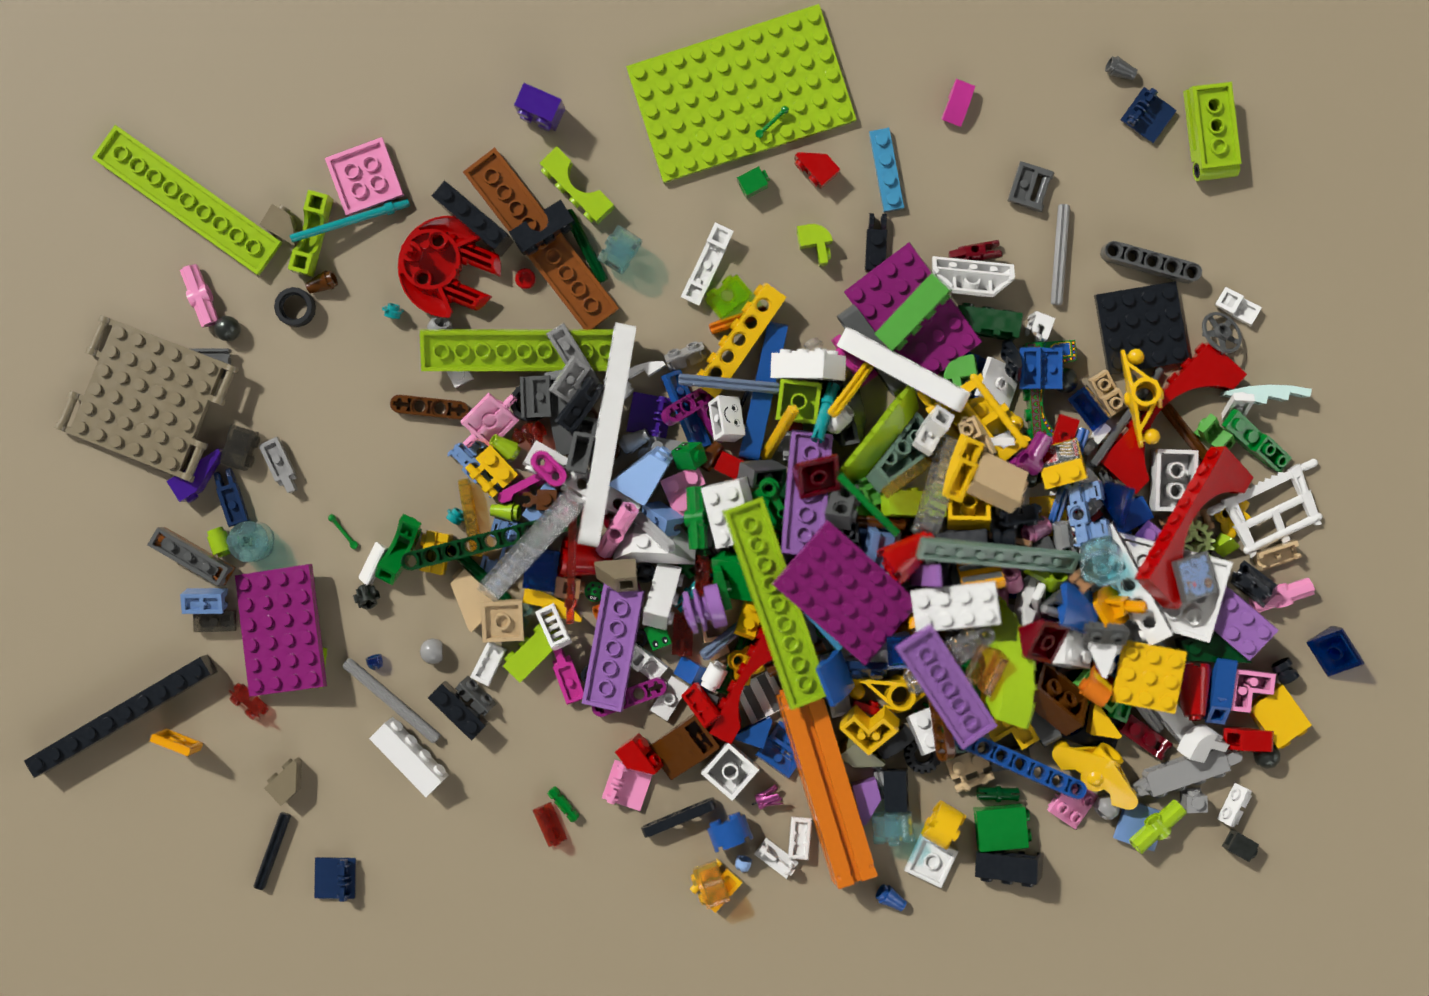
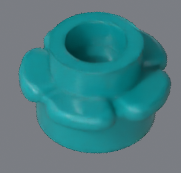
M454 507L447 510L446 518L453 524L461 525L462 521H465V513L461 509Z

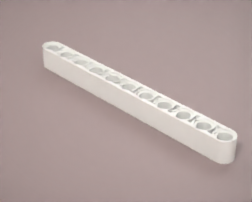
M617 322L614 325L577 544L598 547L600 543L636 326Z

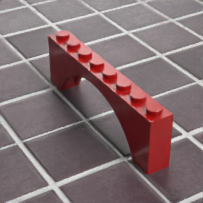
M1203 342L1200 343L1194 350V356L1191 359L1188 357L1181 363V370L1178 373L1174 372L1166 380L1168 384L1162 388L1164 391L1162 408H1158L1156 404L1141 431L1142 434L1150 429L1154 419L1163 407L1180 394L1202 387L1218 388L1226 391L1233 390L1247 373L1226 354H1221L1220 351L1212 347L1209 342L1205 344ZM1139 411L1140 425L1148 411ZM1131 418L1126 425L1127 428L1118 436L1099 463V466L1108 472L1129 494L1136 495L1150 479L1145 465L1146 442H1143V448L1138 447Z
M1226 446L1210 447L1206 452L1204 459L1198 466L1193 478L1188 483L1182 497L1178 500L1175 509L1168 517V521L1134 577L1163 608L1179 610L1182 605L1172 562L1183 558L1186 536L1198 511L1210 499L1221 493H1245L1254 478Z

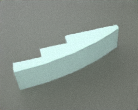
M1258 385L1221 392L1220 396L1231 398L1233 393L1245 392L1246 394H1254V404L1263 405L1267 404V399L1280 402L1288 401L1289 395L1307 398L1310 397L1312 389L1291 385Z

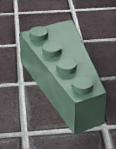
M918 412L866 477L878 493L929 457L912 446L917 436L915 434L924 421ZM939 439L933 453L943 444L941 439Z

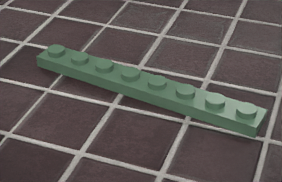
M921 537L916 553L917 558L920 560L1071 574L1075 572L1080 557L1077 551Z

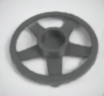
M1212 312L1204 317L1202 321V336L1206 338L1212 347L1220 351L1221 354L1233 353L1239 349L1242 342L1241 332L1237 324L1229 316L1220 312ZM1219 315L1227 320L1225 323L1218 324L1213 316ZM1208 320L1210 321L1214 330L1207 331ZM1231 324L1237 331L1238 339L1231 336ZM1210 337L1218 338L1220 346H1218ZM1226 340L1236 344V347L1226 349Z

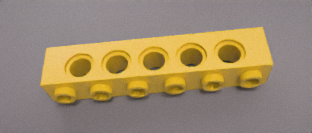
M768 283L759 284L753 292L755 295L754 299L751 302H746L741 310L744 313L740 319L736 318L730 326L731 332L728 336L724 335L718 343L720 348L716 353L712 352L706 361L709 364L705 370L701 368L697 375L710 376L713 368H720L721 375L719 377L731 378L787 297ZM760 300H765L768 304L765 311H759L757 308V303ZM748 317H754L756 320L753 328H747L745 325ZM737 334L744 336V342L740 345L734 343V336ZM725 351H731L733 354L732 359L728 362L722 360V354ZM700 387L713 397H717L723 390Z

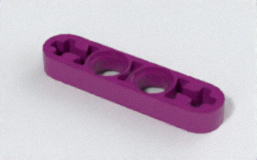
M655 677L628 687L623 709L663 695L668 688L666 680L662 677ZM655 681L663 685L660 689L661 692L655 689L650 692L652 696H649L648 688L656 685ZM636 688L643 689L645 695L642 699H637L634 696ZM592 706L593 713L599 717L617 712L604 709L603 712L598 710L597 707Z

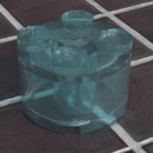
M618 225L613 234H610L605 242L607 246L605 250L603 249L597 259L616 272L623 274L630 265L629 263L632 258L637 254L643 241L635 234Z
M244 521L231 529L226 542L229 551L236 559L243 562H254L263 560L272 553L275 538L273 531L265 523ZM249 538H253V539H254V540H252V544H253V545H250V544H249V542H250V539H249Z
M1112 537L1093 538L1081 545L1079 552L1080 571L1082 577L1087 582L1097 583V586H1108L1120 579V575L1124 570L1122 549Z
M881 811L873 813V843L885 844L888 842V846L901 845L900 841L905 843L914 842L912 812L888 813Z

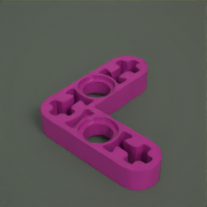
M702 388L696 389L672 403L661 413L663 422L672 426L697 412L713 437L711 419L707 415L709 411L708 402L713 399ZM697 397H701V398H702V400H700V401H698L697 403H695L694 400H695ZM682 402L689 405V411L683 409ZM674 411H677V415H675L674 417H670L669 414L673 413Z

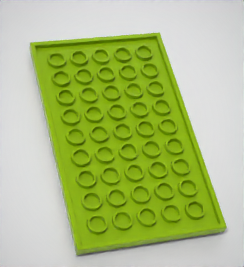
M819 4L626 66L663 183L850 124L857 120ZM783 106H787L789 112L783 114L764 132L762 138H757L756 131L761 130L781 111Z

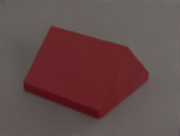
M837 454L799 462L792 468L800 499L840 490V482L836 479L839 476Z
M1043 619L1018 627L1022 656L1027 659L1052 664L1070 629L1061 626L1059 623Z

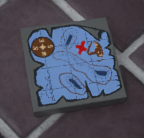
M1202 551L1172 562L1182 603L1218 592L1208 551Z

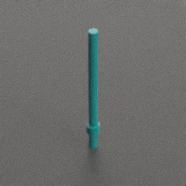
M408 199L395 203L388 202L382 207L290 234L289 236L293 243L387 214V216L395 214V211L410 207Z

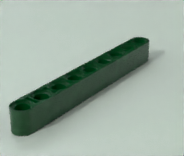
M574 511L565 512L407 552L401 558V565L406 570H416L575 530L580 526L581 516ZM569 515H574L577 518V523L573 527L569 526L566 522ZM549 520H554L557 523V528L553 532L547 529V522ZM529 525H534L537 529V533L533 537L527 534V527ZM509 530H514L517 534V538L513 542L507 538ZM490 535H494L497 539V543L493 547L487 543V538ZM470 540L475 541L477 544V548L473 552L467 548V543ZM450 545L455 546L457 549V553L453 557L447 553ZM430 550H433L437 555L436 560L433 562L427 557ZM410 555H413L417 561L413 567L407 562Z

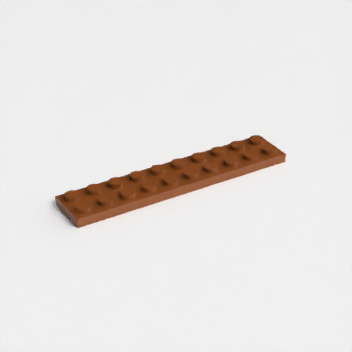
M495 147L463 171L508 232L525 221L534 231H541L546 228L548 224L547 215ZM560 233L555 236V241L548 245L542 244L538 247L539 250L528 256V258L582 328L594 329L619 310V308Z

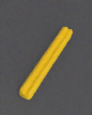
M867 362L861 365L828 409V415H831L832 418L839 416L874 369L873 365Z
M789 405L760 453L762 460H769L773 457L799 413L796 405Z

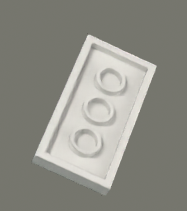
M996 581L911 590L916 632L928 624H931L935 631L1001 624Z

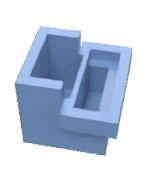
M869 526L868 528L859 527L862 551L882 569H885L882 565V562L885 560L882 556L878 558L876 551L894 543L895 537L887 529H877L876 527Z

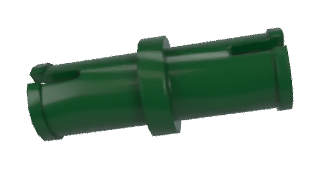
M996 785L995 787H977L976 791L985 793L976 794L977 800H995V802H1001V800L1019 801L1020 795H1011V793H1020L1018 787L1001 788V786Z

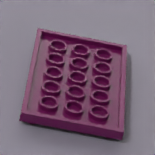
M908 242L846 289L844 293L851 303L859 309L876 333L925 281L932 271L913 245ZM951 298L944 305L940 303L935 308L937 312L929 320L925 318L920 324L922 328L915 335L910 334L906 338L908 343L901 350L896 349L894 352L935 374H939L946 369L952 360L964 356L979 345L982 340Z
M828 520L772 583L773 586L864 665L872 659L913 611L911 594Z
M312 564L235 575L249 697L327 686Z

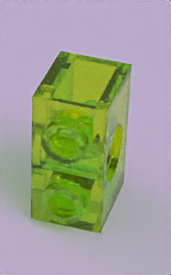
M737 274L734 277L729 275L722 281L723 285L720 288L716 289L714 287L706 294L705 302L719 320L726 317L752 296V292ZM724 291H730L733 294V298L730 301L722 299L721 295Z

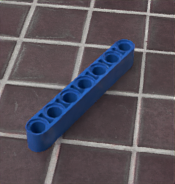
M772 321L767 325L755 381L776 382V378H771L772 353H780V349L784 348L788 325ZM752 393L745 425V436L742 439L738 458L751 461L759 460L773 398L772 393Z
M984 737L979 738L962 749L1068 797L1081 799L1086 795L1087 788L1082 781ZM954 738L955 746L962 749ZM980 742L985 744V750L982 753L977 748ZM1002 750L1004 757L1001 761H998L996 758L997 752ZM1020 758L1022 766L1020 769H1016L1015 762ZM1039 767L1041 769L1040 776L1035 777L1034 770L1035 768ZM1058 775L1059 783L1054 786L1053 778ZM1074 784H1077L1078 790L1075 794H1073L1071 792V787Z

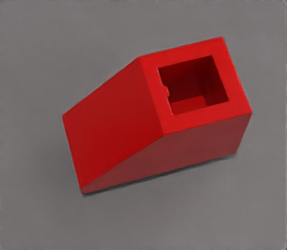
M804 152L795 154L794 160L796 162L794 164L801 172L805 171L809 175L808 180L814 187L818 186L822 189L840 172V168L828 154Z
M1243 727L1224 728L1223 741L1229 744L1228 749L1273 752L1274 731Z
M640 733L622 744L615 751L627 769L654 775L663 767L660 757L653 752L647 739L642 737Z

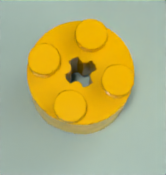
M940 800L932 809L934 811L932 815L926 819L921 836L947 850L951 842H955L960 835L958 828L964 823L967 815Z

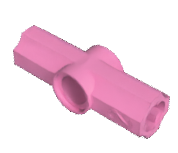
M194 264L183 267L180 272L187 288L186 296L190 305L196 311L201 327L205 328L215 325L219 318L212 303L213 295L208 285L204 282L199 266Z
M631 502L622 503L601 538L599 546L595 549L599 556L603 558L612 557L639 512L636 505Z
M1309 578L1289 584L1283 583L1278 585L1277 594L1263 608L1251 598H1249V604L1259 613L1275 607L1282 608L1293 604L1296 600L1314 595L1315 588Z

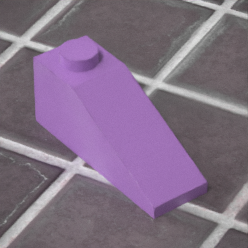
M933 562L922 563L906 581H909L911 586H942L941 566Z

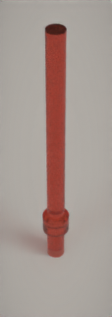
M569 499L567 598H564L566 624H574L575 607H577V598H575L577 499Z

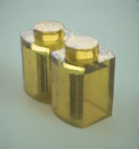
M717 860L693 868L691 879L694 886L698 885L701 893L698 894L702 906L705 905L708 910L731 900Z

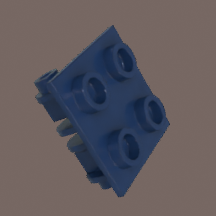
M1143 87L1120 121L1151 143H1154L1177 110L1159 98L1156 89L1151 88L1148 90Z
M315 857L314 898L339 899L340 902H345L347 899H355L356 858Z

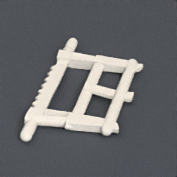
M1311 459L1301 465L1296 464L1290 467L1285 473L1278 472L1277 476L1271 475V479L1265 478L1264 482L1258 481V485L1252 484L1251 488H1248L1245 493H1238L1236 496L1222 499V503L1208 508L1207 514L1214 515L1223 511L1224 508L1226 509L1234 524L1232 527L1245 547L1243 552L1247 555L1249 554L1250 558L1256 555L1257 550L1280 539L1282 543L1290 541V534L1311 524H1322L1320 520L1323 516L1317 511L1311 490H1308L1303 471L1317 466L1318 461ZM1291 479L1298 496L1245 521L1238 505L1239 503ZM1302 503L1308 517L1285 528L1280 513ZM1273 517L1277 532L1254 542L1249 528Z

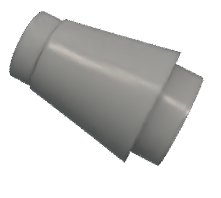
M644 428L643 430L623 435L619 443L623 451L628 454L635 452L650 440L651 437Z

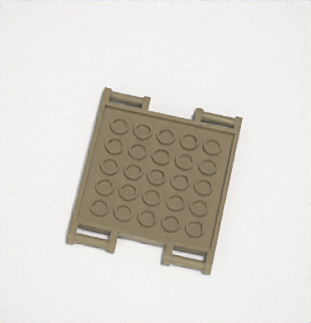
M100 315L97 331L90 347L86 349V353L99 358L84 395L69 391L67 404L59 423L56 422L54 428L193 482L195 479L193 475L202 453L208 447V444L196 440V437L210 403L214 402L222 406L225 405L226 400L224 399L234 374L238 373L239 368ZM109 324L112 328L104 348L100 352L98 348ZM225 369L227 371L220 386V389L218 391L217 396H214L222 373ZM77 400H80L81 404L71 427L67 426ZM194 445L196 446V448L194 450L192 458L189 462L186 472H183V469L186 465V462Z

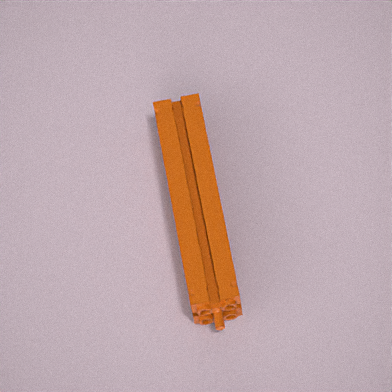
M783 688L780 689L779 694H776L775 697L779 705V711L790 747L794 754L793 757L826 865L830 872L831 881L838 889L853 885L860 880L865 881L877 877V871L874 867L873 858L824 698L791 710Z

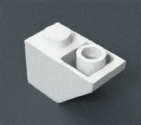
M1088 643V650L1102 677L1107 678L1108 674H1112L1115 667V662H1113L1115 655L1120 654L1123 645Z

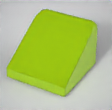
M1220 533L1212 544L1214 550L1211 551L1221 559L1237 550L1240 545L1233 538Z

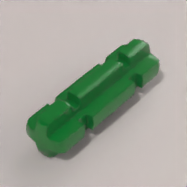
M556 786L552 787L547 795L555 800L554 803L564 814H567L570 822L577 820L580 816L577 810H573L571 803L563 794H560V790Z

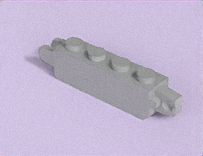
M1211 749L1205 763L1181 756L1144 769L1142 772L1143 778L1131 783L1130 786L1136 791L1137 797L1151 795L1156 798L1165 797L1168 795L1167 792L1173 790L1176 792L1187 789V785L1193 783L1194 785L1205 783L1208 778L1225 776L1226 772L1231 771L1230 766L1241 762L1243 755L1239 751L1231 749L1226 752Z

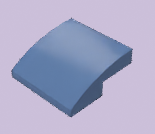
M1138 803L1137 807L1131 810L1122 809L1113 838L1130 844L1129 839L1145 825V819L1153 813H1159L1161 810ZM1158 840L1147 850L1155 851Z

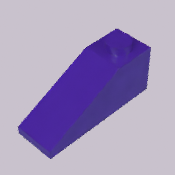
M216 449L199 461L193 475L195 476L193 482L177 476L166 481L179 502L191 503L199 498L198 494L205 489L225 456L226 451L224 449Z

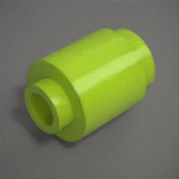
M223 526L207 531V540L213 556L218 555V558L229 555L233 547L226 530L224 531Z

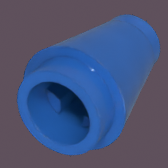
M883 884L876 892L875 898L878 899V902L888 907L902 911L907 904V901L890 885L886 886Z

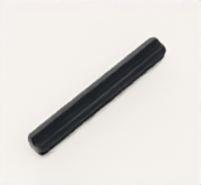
M281 812L278 816L253 885L255 889L263 890L266 887L291 818L289 813Z

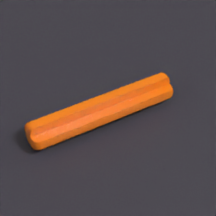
M765 306L757 307L759 311L766 310ZM744 312L710 323L709 329L711 333L716 334L731 329L732 322L736 318L740 319ZM748 317L745 324L754 321L755 318Z

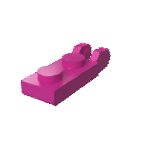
M536 473L498 493L497 498L501 503H508L514 500L515 494L518 493L521 496L524 492L530 491L529 487L534 484L539 487L546 481Z

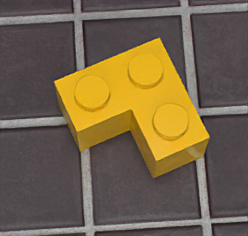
M855 705L841 717L839 729L869 756L898 732L900 719L886 706L870 718Z

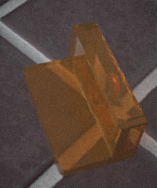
M979 645L964 675L969 683L977 685L984 695L991 696L1009 660L1001 650Z

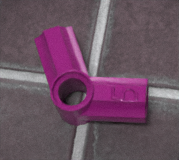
M1037 431L1028 448L1022 450L1017 456L1010 457L1006 462L1029 472L1031 476H1035L1043 468L1044 463L1042 459L1053 443V439L1043 432Z

